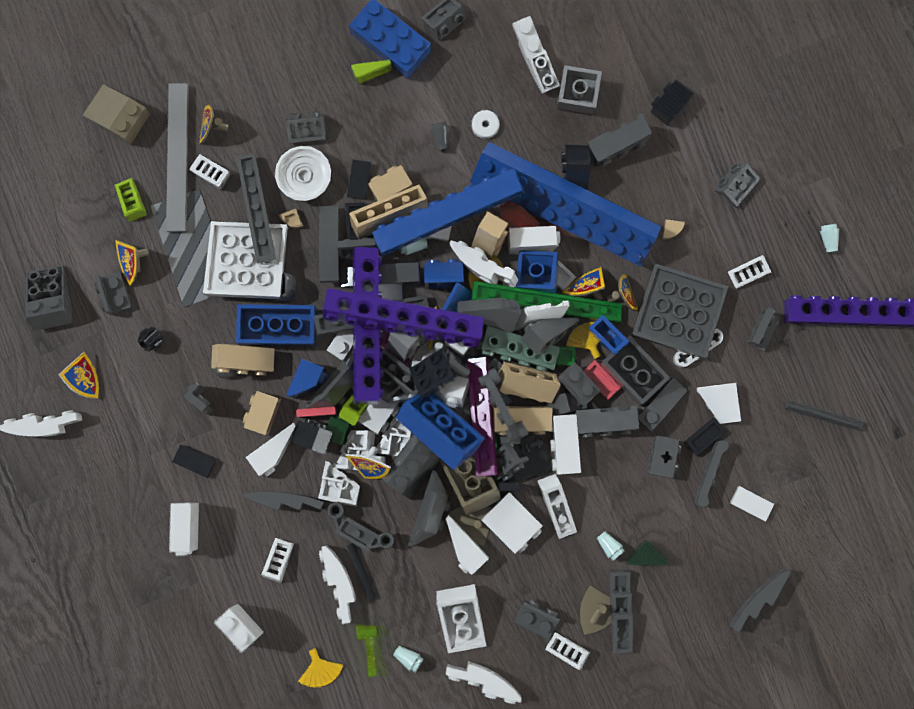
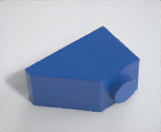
M604 315L589 327L591 334L598 342L614 355L629 343L624 335Z

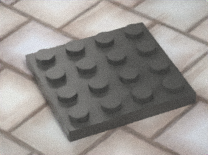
M654 264L632 336L706 359L728 286Z

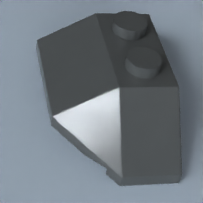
M370 341L364 345L368 349L373 348ZM379 345V348L383 351L382 360H379V368L383 369L382 380L380 379V387H383L382 400L389 404L408 400L418 394L409 368ZM370 360L363 361L365 367H373V363ZM364 379L366 387H373V382L370 379Z
M353 350L304 405L306 408L337 407L338 405L342 406L347 401V394L351 390L353 391Z
M432 471L408 546L412 547L435 535L437 530L442 531L445 520L441 518L444 511L448 512L451 501L448 500L449 496L436 471Z

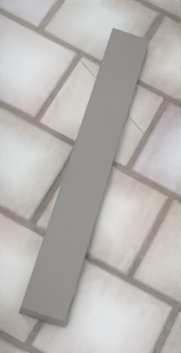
M187 83L169 84L167 232H187L189 85Z

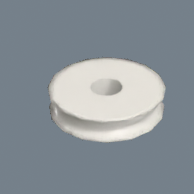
M482 110L473 117L472 130L478 137L489 139L494 137L499 130V119L494 112ZM488 122L489 126L483 127L482 123Z

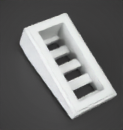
M200 154L189 169L220 190H222L231 176L229 171ZM203 161L204 164L200 170H196L200 162ZM207 165H210L207 172L203 174V171L205 170ZM213 168H215L216 170H215V172L213 173V175L211 176V178L208 177V176L210 175L211 171L213 170ZM221 172L222 174L220 175L218 180L215 181L214 179L216 178L218 173Z
M762 255L729 271L728 274L737 289L770 273L771 270ZM758 261L763 269L761 273L756 265ZM750 265L753 266L757 275L753 276L749 268ZM741 269H746L750 277L746 280ZM737 271L739 272L743 280V282L739 283L735 275V272Z
M275 538L261 574L264 578L279 583L282 582L294 544ZM277 546L286 548L287 552L278 550ZM275 553L285 556L284 560L274 557ZM272 561L282 564L281 567L272 565ZM272 569L278 571L279 573L278 575L270 573L269 570Z
M556 632L546 647L547 651L578 670L582 669L590 654L588 650ZM559 639L561 640V643L557 650H555L553 648ZM566 643L568 647L565 650L564 654H562L560 652ZM574 648L575 651L571 658L567 657L571 649ZM578 653H582L579 661H574Z

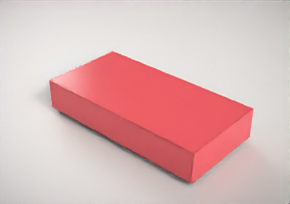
M596 360L584 370V373L597 384V387L601 390L599 393L607 401L622 388Z
M337 408L297 409L296 415L298 418L337 415Z

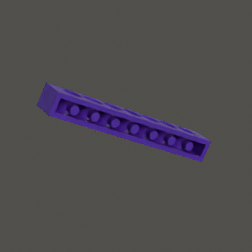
M354 248L353 293L382 298V292H379L382 274L378 272L382 256L378 254V248ZM363 266L371 267L372 272H365ZM363 285H370L372 287V291H366L363 288ZM365 310L359 311L361 314H367V313H368V312L365 311ZM358 324L353 325L354 404H378L380 399L383 398V387H380L383 369L379 368V360H382L383 351L379 348V341H382V329H366L364 325ZM370 341L373 348H366L363 342ZM370 360L373 363V367H365L363 361ZM364 379H370L373 382V387H366Z
M327 288L322 318H326L331 322L342 321L349 325H364L369 329L380 328L390 333L401 332L408 336H422L428 340H444V342L449 344L460 343L466 347H478L484 321L483 317ZM340 307H347L348 310H341ZM365 310V311H367L368 313H367V314H361L359 311ZM386 314L388 317L382 318L379 315ZM403 317L406 318L407 321L403 322L400 321L398 318ZM424 321L427 325H420L418 322ZM437 325H444L446 329H441ZM462 328L465 332L461 333L457 329Z
M792 295L784 301V323L914 327V299L898 301L897 298H886L885 301H878L876 297L866 298V300H859V297H848L847 300H840L839 296H830L828 299H821V296H809V299H803L801 295ZM803 305L809 308L808 314L803 312ZM822 306L828 308L827 315L822 312ZM841 306L847 309L846 315L842 314ZM860 307L865 308V316L860 313ZM880 307L885 311L884 316L879 313ZM899 308L904 311L903 317L898 313Z

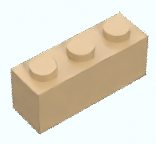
M487 212L478 226L471 248L478 247L482 249L489 260H491L493 255L497 256L508 233L506 231L508 223Z
M226 344L212 345L211 369H218V373H229L230 370H237L236 374H248V371L255 372L257 376H267L268 372H273L275 349Z
M503 362L498 373L502 381L497 384L499 392L506 395H517L524 399H534L538 402L552 403L561 385L557 375L554 373Z
M497 406L492 407L494 431L497 432V435H506L505 431L508 428L505 423L501 424L496 415L499 413ZM506 406L514 423L522 420L527 431H534V434L538 435L545 434V431H552L551 407Z

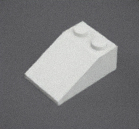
M475 584L436 591L437 607L448 653L486 647Z

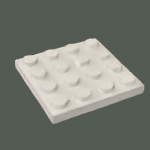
M211 221L203 289L204 296L281 299L287 225L269 224L276 260L257 264L249 223Z

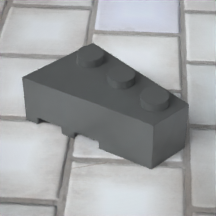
M642 113L637 115L635 121L628 124L624 122L620 124V128L611 132L607 131L587 143L589 155L595 167L599 165L604 167L610 164L612 159L616 157L621 159L627 156L629 151L633 149L638 151L646 146L645 144L652 132Z
M637 405L574 411V415L576 414L578 434H581V438L593 437V433H600V436H612V432L619 431L620 435L631 434V430L639 429Z

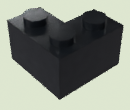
M565 145V152H561L563 179L588 190L591 165L588 145Z

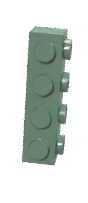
M485 326L482 329L481 340L477 349L482 350V354L487 356L499 355L501 360L507 362L516 360L519 361L518 365L524 367L533 365L536 366L537 370L547 372L548 370H554L560 347L552 345L537 355L521 340L523 336Z

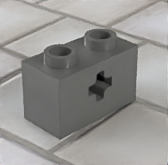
M653 436L647 474L666 478H673L677 474L678 464L676 463V458L681 453L679 440ZM666 453V456L669 457V460H665L664 463V459L661 458V455H664Z

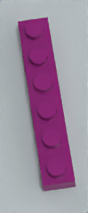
M488 358L468 359L472 427L485 438L475 452L476 476L498 475L492 405L487 397L491 394L487 387L482 388L478 378L488 374Z

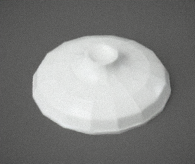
M298 146L289 149L280 157L276 165L275 178L278 187L286 196L294 200L308 201L317 198L326 190L330 183L331 168L328 159L321 151L313 147Z

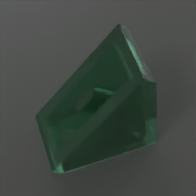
M643 540L628 556L626 564H668V560L648 541Z

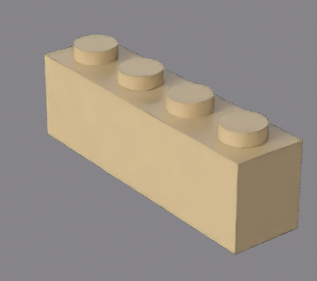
M416 185L350 212L351 226L358 239L372 235V232L376 231L377 227L382 224L389 225L397 217H407L415 209L427 208V197L420 185Z

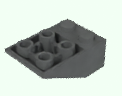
M64 265L26 272L25 318L34 331L72 323V305Z

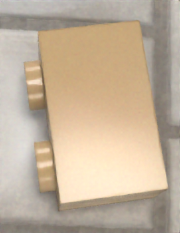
M402 165L389 168L386 174L383 176L377 175L368 183L377 201L413 187Z
M256 391V394L251 396L249 405H251L249 413L246 412L243 418L244 428L269 436L281 399Z

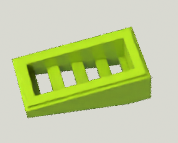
M390 60L351 65L353 74L359 84L392 71Z
M132 178L115 185L124 216L129 222L147 215ZM131 187L130 190H128V191L122 193V190H125V189Z
M352 395L343 406L339 417L355 426L369 404H354Z

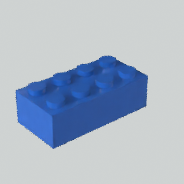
M370 0L349 25L351 35L383 60H390L391 66L407 79L431 52L430 42L377 0Z
M237 304L236 343L251 346H316L317 332L313 317L317 315V308L315 305Z
M434 393L424 398L416 394L404 402L396 416V419L453 470L475 454L485 439Z

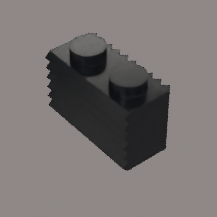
M677 79L673 84L669 82L663 89V92H665L661 98L657 96L651 104L653 106L651 114L667 126L694 94Z
M308 419L305 422L298 420L291 442L325 454V450L329 446V439H331L333 434L326 430L327 426Z

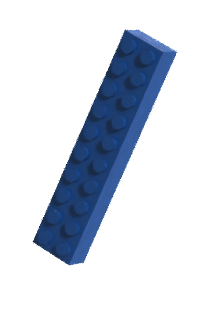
M490 142L481 153L470 183L478 185L486 177H495L500 175L499 172L506 168H510V170L514 168L525 193L508 202L641 267L658 236L661 226Z

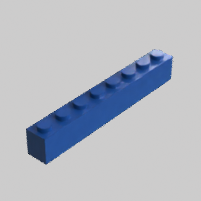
M506 168L500 171L498 176L486 177L478 185H468L464 188V191L458 194L453 192L446 196L447 199L433 201L428 204L429 207L415 209L407 217L400 216L389 225L382 224L378 226L377 230L372 233L380 253L388 255L524 194L525 191L514 168L511 170Z

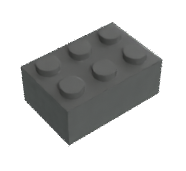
M629 336L626 338L629 343L616 355L610 353L600 365L640 406L664 385L670 377Z

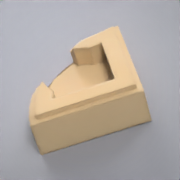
M297 209L279 214L280 219L287 226L303 228Z
M666 219L662 239H670L678 235L683 229L685 222Z

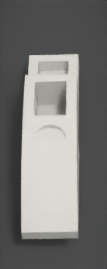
M528 16L512 23L521 52L540 91L544 93L560 86L531 17Z
M450 241L449 244L457 257L475 276L490 284H497L498 280L516 286L518 278L513 269L499 267L497 263L488 260L485 252L478 247L473 249L462 241H458V243Z
M74 410L62 412L60 417L55 418V415L43 419L42 416L30 413L23 415V419L17 421L15 418L3 421L4 424L0 425V430L21 436H56L66 433L65 425L83 420L81 413H76Z
M328 545L322 546V551H319L321 563L324 562L325 570L322 571L324 582H328V586L336 585L333 591L335 600H339L340 607L337 608L338 619H342V624L350 623L352 618L349 602L356 601L351 579L336 553Z
M468 661L467 669L447 664L446 675L449 676V679L454 681H460V679L468 680V684L473 686L483 684L482 693H485V696L488 698L496 699V697L504 698L505 702L515 704L516 701L521 702L522 698L518 691L494 671Z

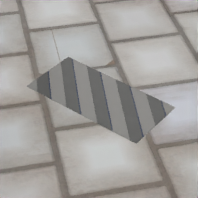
M200 190L187 193V232L166 231L167 200L151 205L183 307L215 297L204 296L203 294L211 222Z

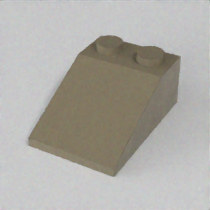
M104 84L83 114L85 118L129 145L132 144L151 115L141 104Z
M475 454L455 470L442 459L439 460L466 517L501 500L499 490L491 475L476 476Z

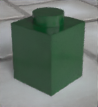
M339 415L336 418L331 417L327 430L332 432L333 435H331L329 440L344 445L351 424L340 418Z

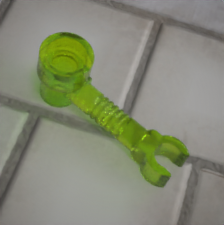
M356 625L357 641L365 640L368 677H375L373 637H377L376 625Z

